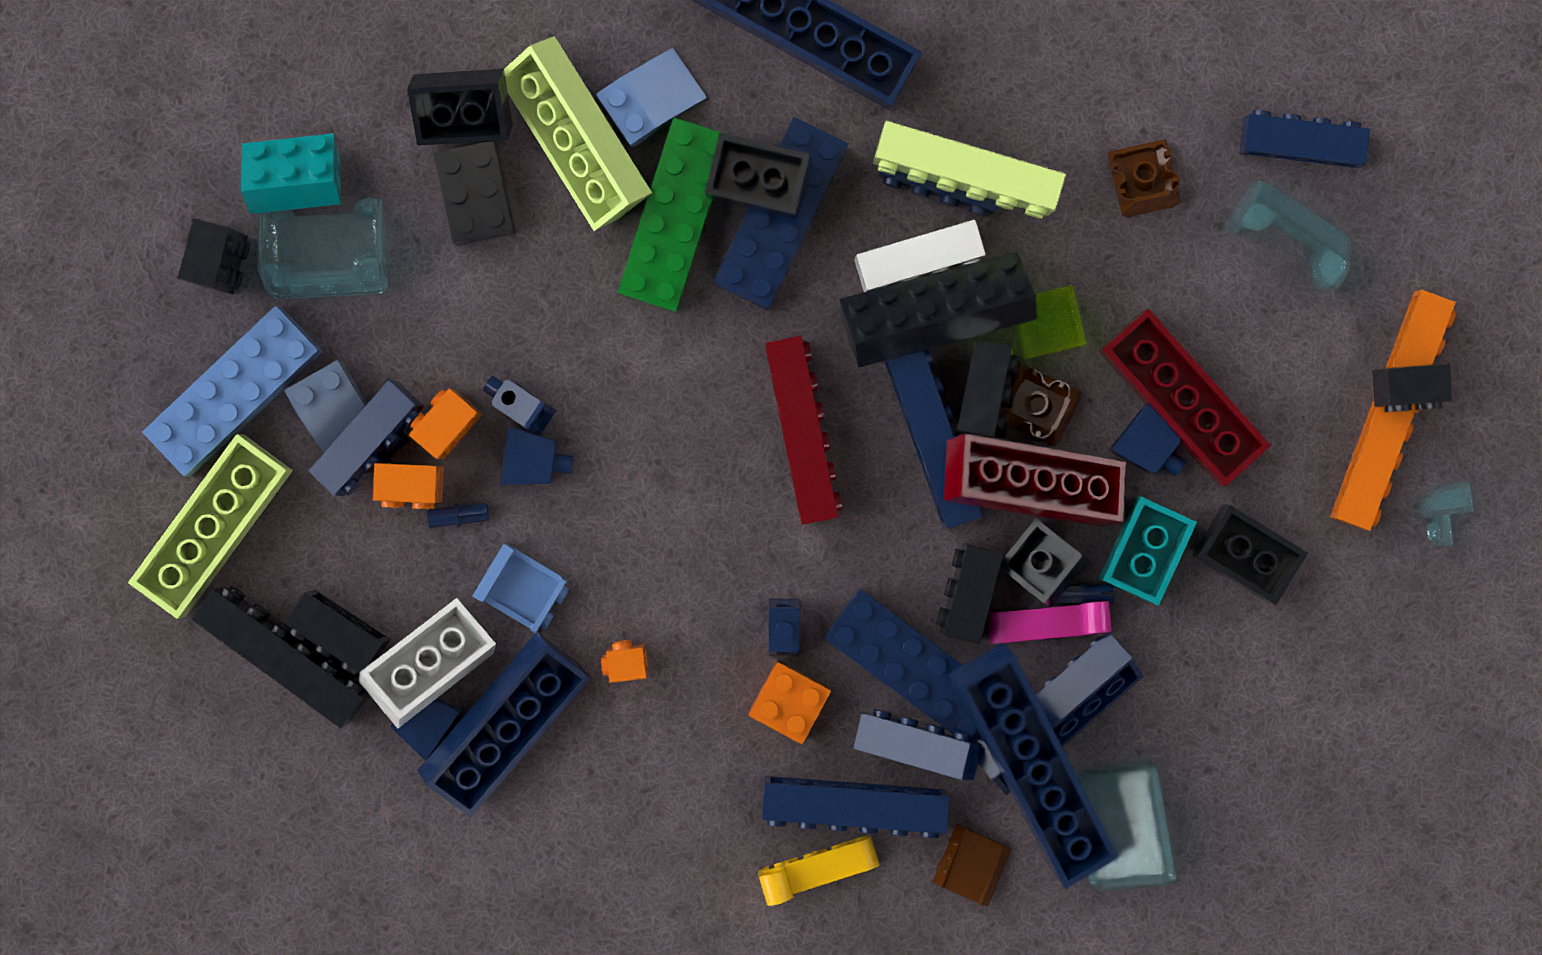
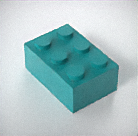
M334 134L242 143L241 193L249 214L341 204V159Z
M1136 496L1098 579L1159 606L1197 522L1144 497Z

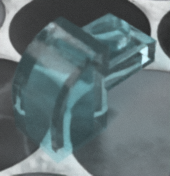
M1470 481L1439 484L1428 490L1422 497L1418 507V518H1430L1431 523L1427 524V534L1429 540L1434 542V546L1454 545L1450 521L1451 514L1474 511Z

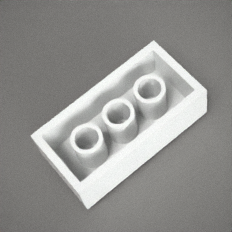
M972 220L857 254L854 261L863 291L867 292L979 262L985 256V251L976 221Z
M456 598L362 670L359 675V683L394 725L399 728L493 655L496 643Z

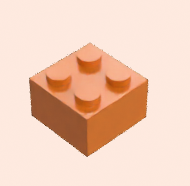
M450 388L447 391L440 390L430 402L433 405L431 410L427 414H419L410 425L413 430L409 436L434 458L442 460L448 456L483 415L479 409L457 390Z
M375 463L373 501H381V507L400 508L404 507V502H412V508L434 509L435 503H442L444 466Z
M776 660L748 712V716L803 745L831 689L789 665Z

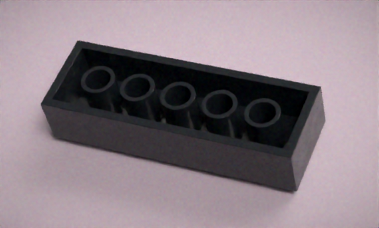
M1017 251L839 299L843 325L858 368L1037 320L1036 294Z
M224 586L211 590L191 620L340 729L351 723L370 697L368 692L359 683V677L354 675L350 678L342 672L344 668L341 667L339 662L333 658L325 660L317 654L318 651L315 650L316 646L308 640L299 641L289 633V626L281 621L276 624L269 619L270 613L265 608L256 603L254 606L243 600L246 595L236 587L230 586L227 588Z

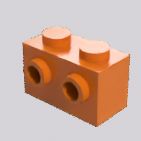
M632 640L615 641L612 647L606 651V655H603V658H601L603 676H609V683L647 678L649 672L645 644L632 645Z

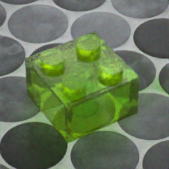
M1073 285L1035 293L1037 320L1015 326L1023 360L1087 345Z

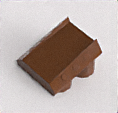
M1163 139L1108 153L1120 210L1123 216L1130 218L1139 214L1173 208L1181 202L1178 191L1180 181L1178 175L1173 170L1172 154L1167 145V140Z
M1022 365L1019 377L1015 379L1012 385V390H1015V398L1012 409L1007 408L1006 420H1009V425L1056 446L1061 441L1070 418L1080 401L1081 391L1070 387L1061 380H1055L1034 368Z
M956 824L943 858L936 867V875L933 882L982 906L988 907L1011 848Z

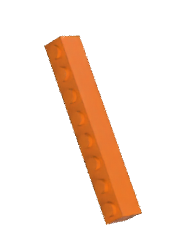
M1422 289L1414 291L1386 368L1433 365L1435 357L1440 356L1444 349L1445 339L1442 338L1446 327L1450 328L1454 322L1456 311L1453 309L1456 302ZM1373 400L1330 518L1366 531H1371L1372 526L1375 527L1378 524L1382 513L1379 509L1382 498H1387L1392 487V482L1389 481L1393 469L1397 470L1403 457V453L1400 450L1403 442H1407L1412 434L1414 426L1411 424L1414 413L1420 411L1415 410V404H1411L1412 410L1385 412L1384 406L1375 407Z

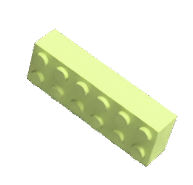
M555 36L530 45L504 69L509 96L593 231L617 221L652 194Z
M886 121L873 164L878 165L877 170L890 175H895L897 171L908 174L907 179L921 184H925L926 180L937 183L936 188L952 193H954L955 189L967 192L966 197L978 201L990 198L996 200V206L1008 210H1013L1017 206L1026 209V215L1039 219L1046 215L1049 216L1055 211L1066 174L889 121Z
M236 434L128 583L176 619L186 617L293 470L246 435Z

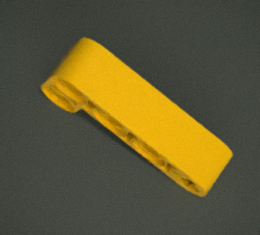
M871 835L831 846L832 849L828 851L824 848L805 854L799 860L796 857L776 863L774 868L769 869V866L760 869L758 877L767 905L773 906L791 900L794 897L793 894L878 867L880 863Z

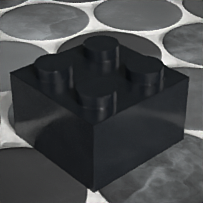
M1450 364L1372 370L1375 407L1384 406L1385 412L1412 410L1411 404H1415V410L1443 408L1442 402L1452 401Z
M1035 518L1002 559L1000 568L1041 602L1052 607L1088 563L1089 559L1045 523Z

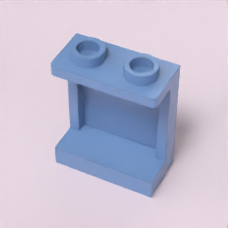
M504 543L474 592L473 597L481 602L490 604L530 628V631L536 633L540 628L544 631L554 617L550 610L555 602L561 605L570 589L565 586L568 579L511 545Z

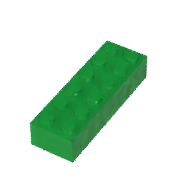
M673 117L650 189L652 194L648 196L617 292L619 295L677 313L713 200L706 196L705 189L719 133L721 132Z

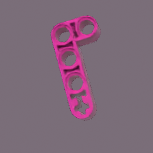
M1109 601L989 613L987 615L990 644L1088 636L1112 632Z

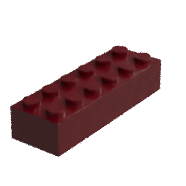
M1149 309L1142 311L1098 351L1145 405H1150L1181 439L1180 444L1218 486L1226 487L1271 446Z
M802 336L765 343V349L800 522L804 525L838 518L837 511L843 509L839 492L833 493L831 481L836 480L833 462L827 463L825 451L830 450L827 432L821 433L819 421L824 420L821 402L815 403L813 391L818 390L815 371L809 372L807 361L812 359L809 341L803 342Z
M964 434L947 440L944 501L1104 527L1123 522L1126 462Z

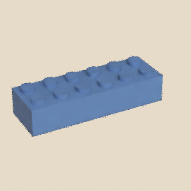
M274 306L146 427L142 433L184 477H191L324 351L283 308Z

